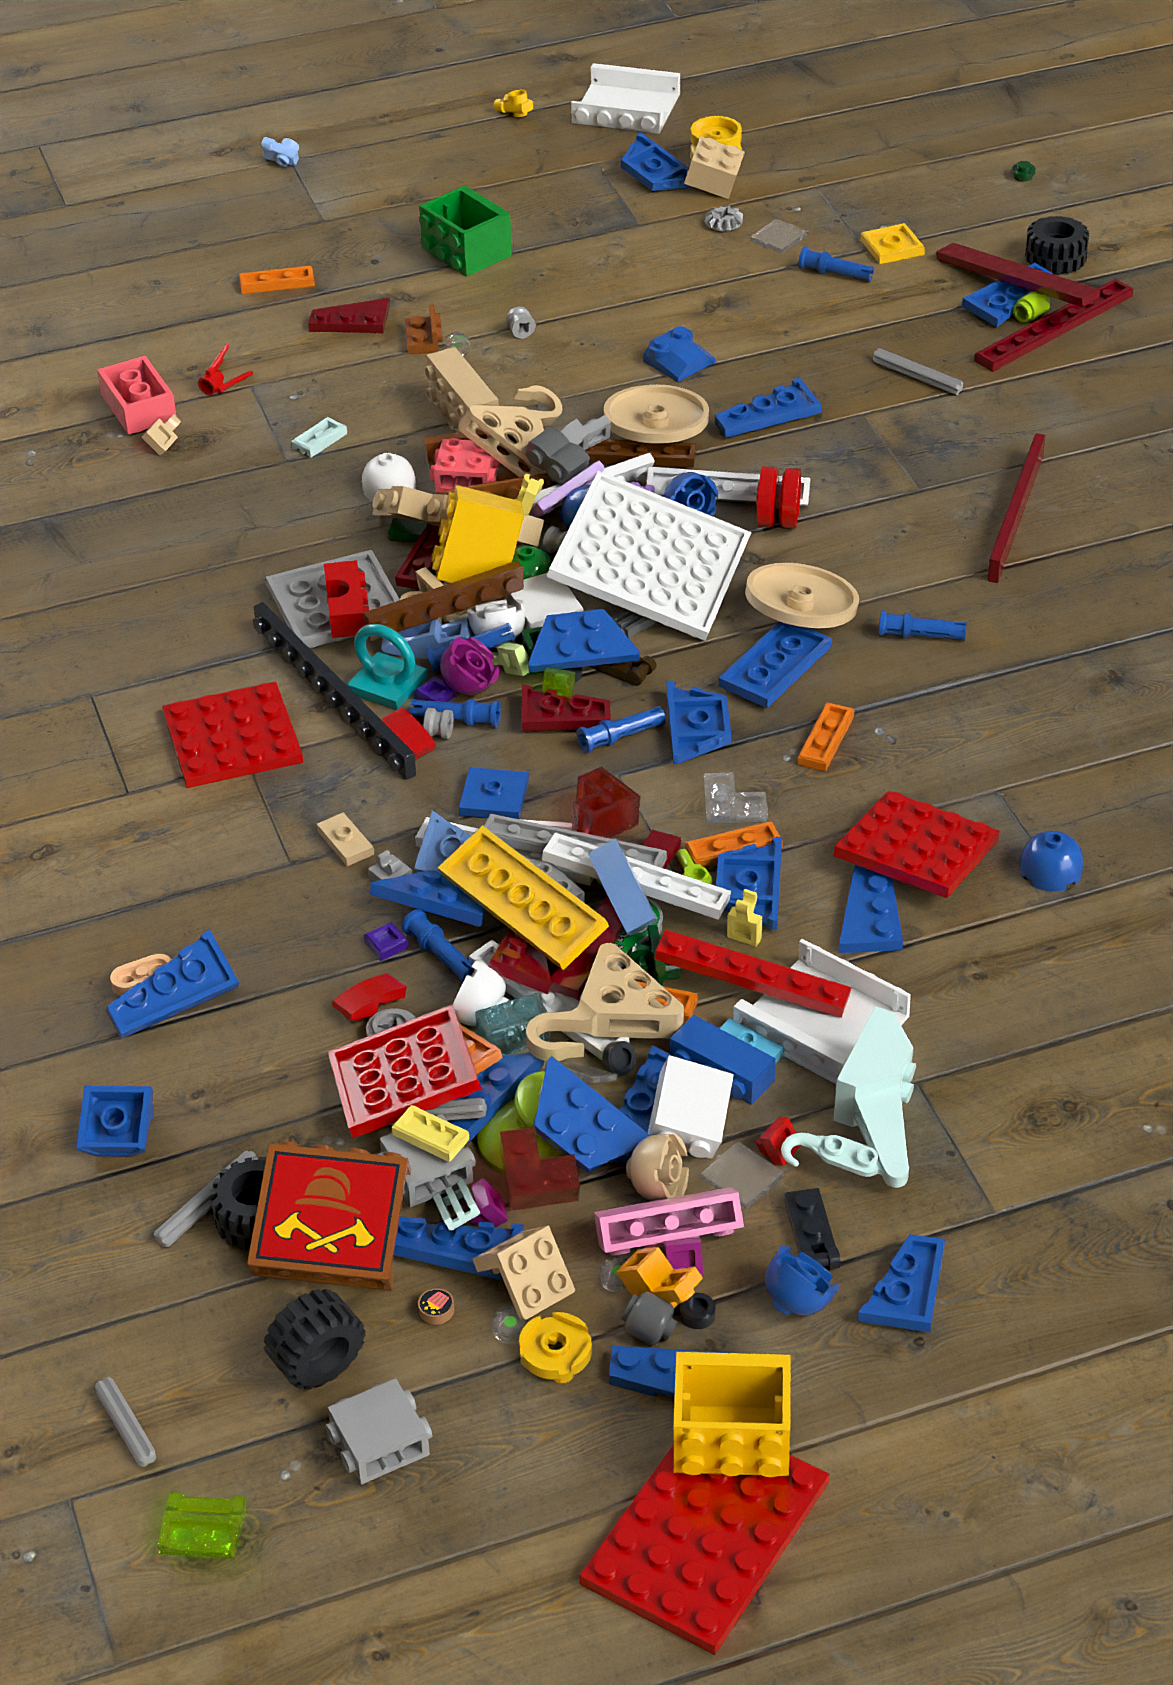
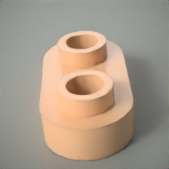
M154 954L117 967L110 976L113 991L117 995L122 996L137 983H142L150 977L153 971L162 964L166 965L172 959L164 954Z

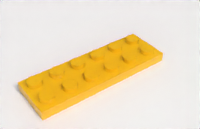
M483 825L438 867L442 876L562 970L609 927L604 917Z

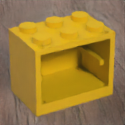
M456 485L454 493L449 492L445 506L447 509V520L442 519L438 532V535H440V546H434L431 562H433L432 569L436 571V579L450 583L511 563L525 516L521 501Z
M676 1352L674 1473H686L689 1475L701 1473L724 1474L727 1476H737L740 1474L762 1475L765 1477L789 1476L791 1355Z

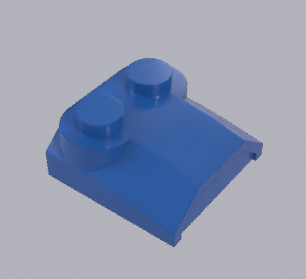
M683 326L675 327L651 340L644 352L645 363L677 382L710 364L716 363L714 356L693 341L692 331Z
M84 1086L77 1151L103 1157H132L145 1152L150 1121L154 1116V1106L152 1104L154 1091L152 1087Z

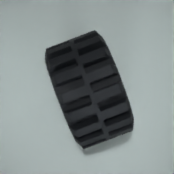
M1048 216L1032 222L1027 231L1025 251L1027 263L1029 265L1036 263L1053 274H1067L1079 270L1087 261L1089 230H1087L1086 225H1083L1082 222L1063 216Z
M252 1157L244 1158L245 1162L242 1163L236 1161L230 1164V1169L224 1168L219 1173L220 1178H215L212 1184L213 1189L210 1196L218 1234L222 1239L226 1238L227 1244L232 1247L238 1244L240 1250L247 1251L251 1246L258 1205L250 1204L259 1202L267 1157H259L258 1160H252Z
M317 1289L312 1290L309 1294L304 1293L300 1295L298 1299L291 1301L275 1316L274 1322L267 1329L269 1333L264 1338V1343L266 1344L264 1349L268 1357L294 1387L298 1389L303 1387L305 1390L312 1389L314 1386L320 1387L326 1382L334 1380L349 1367L351 1362L359 1355L358 1351L363 1347L366 1331L360 1319L335 1291L332 1292L330 1289L320 1291Z

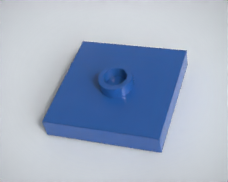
M470 767L459 805V815L488 818L490 814L520 819L529 783V772Z

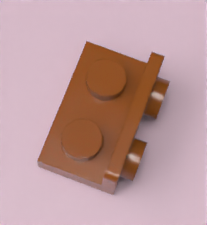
M434 304L429 305L430 317L414 316L412 318H405L408 355L438 352V342H443L440 313H435Z

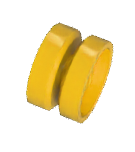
M708 116L698 119L690 128V139L692 142L690 147L691 161L700 136L712 138L727 146H735L742 151L740 144L742 128L740 123L734 119L723 116Z

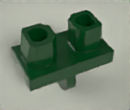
M648 925L649 940L645 945L640 942L635 943L634 947L628 950L627 955L643 970L646 971L648 967L649 975L662 986L663 979H679L681 968L654 959L656 949L663 935H659L657 925Z

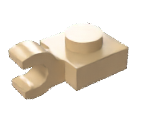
M174 414L164 423L159 418L141 438L161 456L178 438L172 431L181 421Z

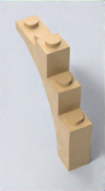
M406 486L378 489L372 502L374 508L372 515L381 518L408 520L440 526L441 520H447L448 517L446 515L447 509L445 508L448 495L430 494ZM524 514L517 544L538 547L544 520Z

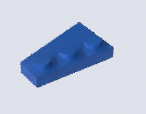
M909 1234L890 1263L889 1271L882 1281L879 1280L873 1289V1295L867 1304L864 1303L858 1312V1322L930 1332L945 1239Z

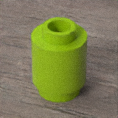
M1032 291L1020 298L1013 307L1015 318L1020 322H1031L1049 310V297Z

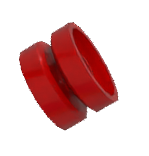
M762 466L756 496L758 526L772 527L776 521L777 510H780L779 520L782 528H797L801 498V469L786 468L783 472L782 484H779V471L777 467Z

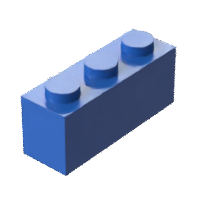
M695 1015L670 1038V1055L734 1074L730 1095L740 1098L751 1105L775 1081V1058Z

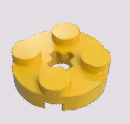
M553 1312L552 1317L541 1319V1315L535 1317L524 1326L519 1336L522 1366L538 1377L554 1380L557 1383L571 1381L575 1374L587 1366L592 1356V1342L586 1324L578 1317L568 1313ZM557 1342H562L561 1349H549L548 1344L555 1345Z

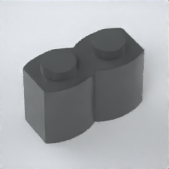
M549 427L530 440L526 451V457L529 462L539 469L545 470L548 476L560 485L565 484L587 469L590 460L589 455L580 446L569 442L563 433L553 427Z

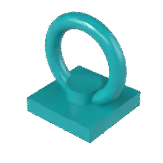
M368 624L359 629L355 636L354 647L357 657L364 667L350 680L347 686L360 698L398 710L414 693V690L426 680L427 668L415 665V657L411 647L393 629L380 624ZM370 636H380L387 639L399 650L403 660L377 652L371 658L366 648L367 638Z

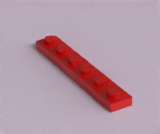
M666 929L656 949L654 958L670 965L840 1018L843 1016L852 987Z

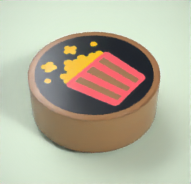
M440 1288L425 1291L418 1299L419 1316L424 1322L433 1325L449 1321L454 1314L453 1296L448 1291Z

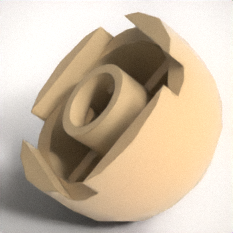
M678 1134L651 1135L641 1140L633 1150L631 1158L628 1159L626 1164V1173L637 1193L651 1202L684 1196L687 1188L689 1167H682L681 1156H687V1150L682 1138Z

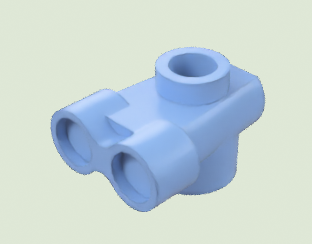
M263 138L261 143L263 158L270 161L275 160L282 167H287L288 164L292 166L297 164L299 145L294 140L284 138L280 144L275 142L274 139Z

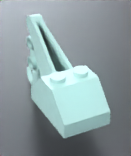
M877 1006L874 1007L837 1078L834 1121L851 1127L858 1126L867 1146L837 1135L815 1136L810 1133H795L787 1137L782 1143L781 1153L783 1159L788 1164L794 1167L799 1165L798 1160L792 1157L790 1151L794 1146L802 1145L812 1149L826 1163L865 1177L880 1174L885 1183L894 1188L902 1187L907 1183L909 1165L902 1102L908 1103L911 1098L914 1084L910 1082L915 1073L916 1063L912 1062L913 1046L894 1012Z

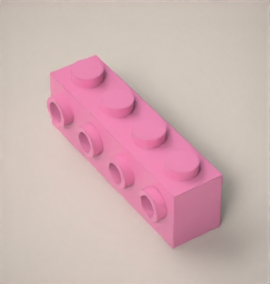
M731 1187L594 1212L599 1247L605 1253L609 1252L612 1256L631 1252L630 1248L644 1246V1249L663 1247L664 1241L698 1238L699 1235L713 1233V1236L729 1235L734 1233L733 1229L744 1227L739 1193Z

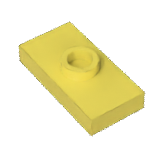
M413 1105L392 1126L393 1136L448 1162H451L469 1141L468 1131Z

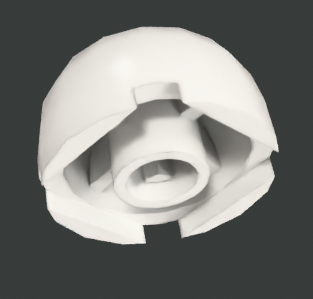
M383 453L372 458L364 468L362 488L364 495L371 501H373L378 489H391L392 486H406L416 489L413 468L404 457L392 453Z
M514 599L515 605H507L506 600L491 601L476 605V612L469 608L467 612L474 635H478L509 622L512 627L511 631L501 635L513 631L516 638L522 632L525 625L523 601Z
M479 959L472 966L475 968L472 977L466 976L453 1003L458 1021L469 1026L487 1024L494 1015L501 1017L509 999L504 997L506 990L504 978L489 968V964Z

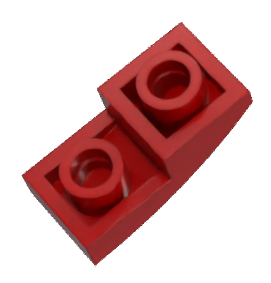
M403 707L381 719L415 753V760L435 750V741L423 726Z
M388 973L378 975L347 989L333 1000L332 1007L342 1013L346 1019L360 1021L365 1017L376 1014L379 1004H389L391 1001L404 999L407 986Z

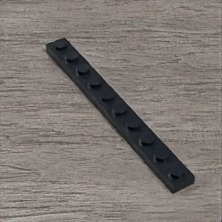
M264 602L253 606L255 616L253 626L256 632L262 634L268 640L270 646L273 649H277L282 654L284 660L288 664L291 663L297 669L301 678H306L312 684L316 693H321L326 698L329 706L332 709H336L342 715L344 721L347 724H351L357 730L359 736L363 740L366 739L373 746L377 755H382L388 761L393 771H398L406 780L416 776L415 753Z

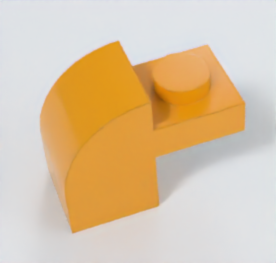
M659 1247L638 1249L616 1271V1274L632 1296L634 1294L640 1296L641 1293L648 1291L671 1303L674 1308L679 1303L688 1300L695 1292L693 1288L703 1279L696 1267L673 1269Z

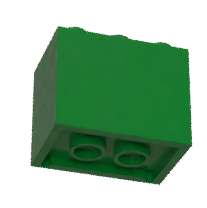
M466 185L419 205L420 242L422 248L466 277L512 256L510 213Z

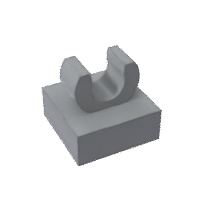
M388 850L378 855V863L368 868L369 878L373 881L412 874V869L393 854L390 855Z

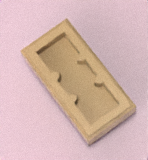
M344 812L317 823L318 833L346 866L374 855L373 846Z

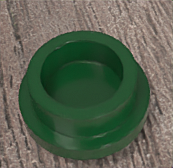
M1020 161L1013 165L1012 173L1017 181L1027 182L1032 180L1033 175L1036 173V167L1028 161Z

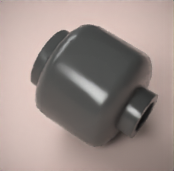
M648 1291L641 1293L640 1296L634 1294L621 1317V1320L625 1321L624 1329L628 1334L651 1346L657 1344L661 1338L668 1341L678 1322L672 1319L674 1313L673 1305Z

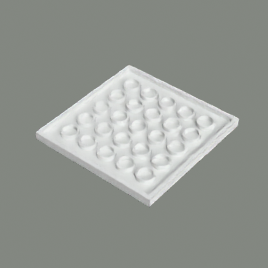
M598 471L549 568L547 577L706 641L751 532Z

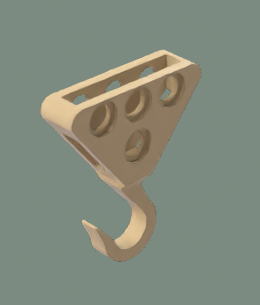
M532 385L528 388L518 389L512 397L515 400L539 401L546 406L548 411L528 410L525 407L470 406L458 424V429L461 433L518 477H524L525 474L532 476L539 473H547L545 470L539 469L529 462L526 457L528 442L544 431L543 426L553 425L562 413V404L552 391L542 386ZM479 429L483 431L487 435L488 439H483L476 434L475 430ZM507 434L513 436L517 443L511 441ZM497 446L505 448L509 455L501 454L497 450ZM518 462L527 465L530 468V472L523 471L519 467Z
M605 943L599 947L577 1008L572 1011L547 1012L535 1016L530 1020L526 1028V1046L529 1052L538 1059L548 1061L552 1056L557 1061L568 1058L584 1057V1043L546 1042L539 1038L542 1033L565 1031L587 1033L595 1037L670 1039L683 1026L684 1006L618 946L612 943ZM617 961L624 963L627 967L623 970L617 965ZM635 980H642L647 986L643 988ZM655 998H662L666 1000L667 1005L664 1007ZM649 1020L659 1021V1024L652 1023Z

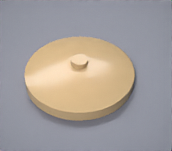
M641 385L621 390L609 397L604 404V415L611 422L610 430L620 437L643 443H671L691 438L702 432L709 421V407L700 395L684 388L669 385Z
M774 563L761 566L749 574L745 588L747 600L759 612L777 621L806 628H830L843 625L855 617L859 604L858 592L848 581L830 571L798 563Z

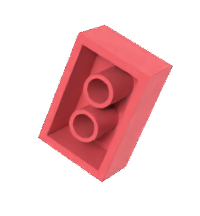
M146 355L97 369L101 396L128 435L149 429L159 418L164 423L173 414L176 416L174 395Z

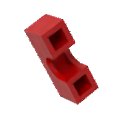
M357 560L324 563L332 638L356 636L359 629L365 626L364 612L369 611V606H365L368 605L365 572L359 571Z

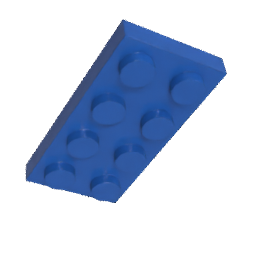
M778 622L719 677V687L768 708L832 647V638L810 628Z

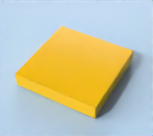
M905 223L861 233V242L879 264L925 254V247Z

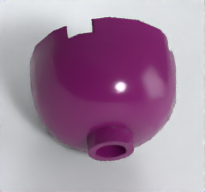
M462 636L457 637L442 654L440 663L441 675L446 684L457 693L467 696L480 694L498 679L499 667L494 668L492 663L495 657L477 639L469 637L467 640L461 639Z

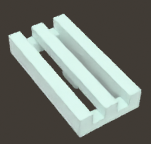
M327 417L291 441L292 449H299L302 454L307 452V456L312 458L347 434V426Z
M463 1179L457 1182L460 1189L455 1192L451 1186L445 1189L448 1196L442 1198L439 1193L433 1196L449 1231L473 1219L480 1213ZM462 1197L465 1198L470 1208L466 1213H464L458 1201ZM452 1204L458 1216L454 1220H452L447 1206Z

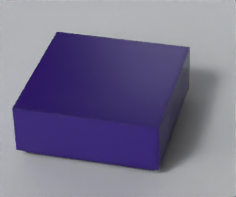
M436 677L431 678L414 690V698L416 700L448 702L456 697L455 691Z
M392 922L364 934L365 943L381 961L408 948V940Z

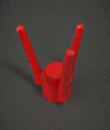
M229 344L224 345L211 366L198 379L199 389L207 395H213L216 391L222 394L227 388L253 375V371L250 370L223 383L224 376L218 368L224 361L223 357L230 347Z

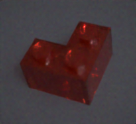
M602 766L578 776L576 801L573 802L572 831L610 839L638 826L641 796Z
M534 1127L500 1132L499 1147L510 1211L579 1201L580 1183L574 1154L540 1159Z

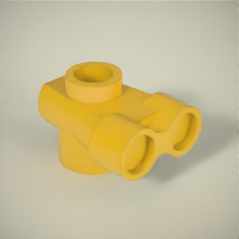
M514 90L506 94L504 99H496L494 109L498 112H512L515 117H523L527 115V112L533 110V102L527 99L526 90Z

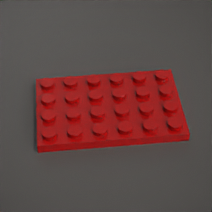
M673 1444L579 1575L580 1585L715 1655L829 1484L830 1474L790 1454L789 1476L765 1477L762 1475L740 1474L737 1476H727L724 1474L701 1473L689 1475L686 1473H674Z

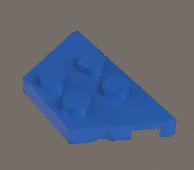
M639 132L634 144L631 143L628 152L622 157L620 167L651 191L692 187L684 184L689 167L642 132Z
M604 609L547 615L529 660L528 671L530 673L639 661L640 652Z
M666 681L673 764L682 763L731 743V728L726 695L706 692L696 687H691L690 691L676 688V682Z
M782 837L772 838V844L757 848L754 843L744 846L740 850H730L718 854L716 886L731 891L730 900L724 910L730 912L732 907L736 906L738 899L743 900L744 889L756 892L757 902L753 913L762 916V926L772 930H777Z
M423 871L371 883L370 895L475 926H482L483 907L437 871Z
M531 1053L502 1055L503 1058L477 1075L481 1090L473 1092L467 1097L457 1098H483L485 1104H487L485 1117L447 1122L469 1132V1141L466 1143L468 1144L494 1115L513 1098L520 1082L526 1076L538 1072L544 1066V1060L536 1058Z
M551 1056L545 1065V1075L540 1089L539 1104L532 1130L585 1173L600 1168L607 1162H614L624 1158L627 1154L633 1152L641 1140L651 1136L554 1057Z

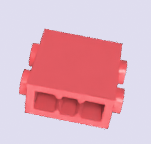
M442 439L440 449L435 451V465H431L430 480L435 481V492L443 493L445 490L455 488L456 485L468 487L496 482V469L500 468V462L472 440Z

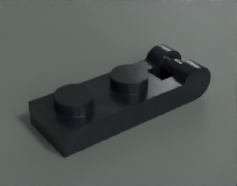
M819 1188L786 1192L784 1202L798 1253L801 1251L807 1254L823 1267L828 1266L829 1269L840 1268L839 1250L834 1242Z

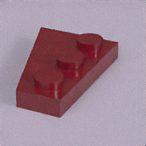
M389 298L312 309L308 323L309 332L384 334L390 308Z
M522 684V731L577 730L580 727L587 729L599 725V722L602 720L611 721L610 700L579 694L565 697L558 695L557 690L547 689L545 693L533 691L532 686Z
M509 929L492 956L488 967L502 977L548 995L552 981L546 957Z

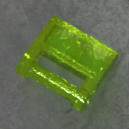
M170 1492L157 1544L159 1554L235 1559L243 1519H245L247 1512V1497L234 1496L233 1499L183 1496V1492ZM182 1512H198V1513H214V1514H230V1515H229V1517H228V1516L182 1514Z

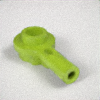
M686 849L677 851L676 856L684 870V876L712 885V877L706 868L702 867L701 864H694Z

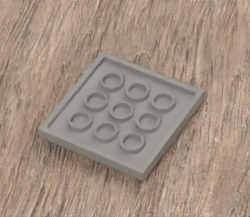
M372 550L266 576L267 587L287 626L309 648L350 638H332L324 563L358 561L359 571L365 572L368 605L365 606H369V610L400 600Z

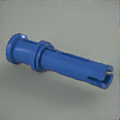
M806 246L802 248L799 256V268L809 267L817 269L819 273L830 271L866 280L867 282L872 280L870 274H874V266L831 257L829 252L823 251L820 253L812 251Z
M881 610L878 636H883L884 633L902 635V638L910 637V635H920L965 641L967 622L922 619L912 617L910 613H905L904 615L886 614L885 610Z
M509 622L472 636V638L483 643L488 649L515 640L513 631L501 635L511 631L512 627ZM455 639L449 640V644L436 649L432 647L426 649L429 662L435 673L440 672L442 654Z
M412 699L410 705L414 706V708L410 707V714L414 718H424L427 708H435L438 712L452 710L454 720H462L465 724L471 726L475 723L491 724L492 727H498L500 723L501 705L499 701L479 703L474 699H469L465 703Z
M657 706L616 721L602 720L599 722V725L587 729L585 727L578 728L577 740L582 751L590 753L593 751V748L605 744L607 746L614 745L617 739L665 724V714L661 707Z
M421 909L413 910L404 918L401 926L402 931L407 935H412L418 941V946L421 949L431 951L462 982H464L465 976L469 975L472 977L475 970L472 967L473 964L444 938L442 928L437 924H432L427 919L424 911Z

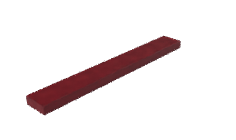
M951 243L936 251V257L940 261L1080 307H1084L1100 298V289L957 243Z
M1114 279L1097 288L1100 289V298L1084 307L1069 303L975 353L974 361L993 372L1133 297L1134 289Z
M1036 433L1034 435L989 559V582L998 583L1044 456L1045 434Z
M652 830L642 846L667 851V860L663 866V869H666L681 847V837ZM608 895L596 912L606 919L609 927L564 970L559 967L556 969L551 977L552 985L550 991L578 999L585 988L599 947L605 943L615 944L625 930Z

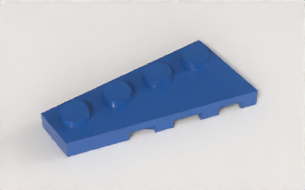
M1036 263L1028 266L1052 274V272ZM998 280L963 297L962 307L998 327L1014 314L1013 307L1017 300L1032 291Z
M798 377L792 380V385L786 388L780 385L774 388L773 393L766 397L760 394L754 397L752 403L748 405L740 403L716 414L715 425L725 438L737 436L741 433L760 430L772 425L784 424L788 421L821 413V403Z
M855 864L839 941V953L903 950V937L892 878Z
M209 929L191 946L187 945L178 952V955L166 965L162 964L153 971L150 977L142 983H137L108 1005L106 1012L119 1037L122 1039L238 987L239 981Z
M653 1045L648 1053L645 1065L640 1067L637 1073V1080L632 1089H629L626 1093L624 1104L620 1109L623 1114L647 1133L660 1071L670 1055ZM633 1152L618 1161L626 1165Z
M400 1217L394 1255L501 1280V1273L494 1274L492 1269L477 1272L472 1259L524 1231V1225L511 1224V1229L494 1228V1223L479 1222V1227L459 1226L449 1231L445 1222L427 1224L425 1218Z
M612 1346L609 1384L651 1396H656L660 1393L673 1397L675 1402L676 1352H727Z

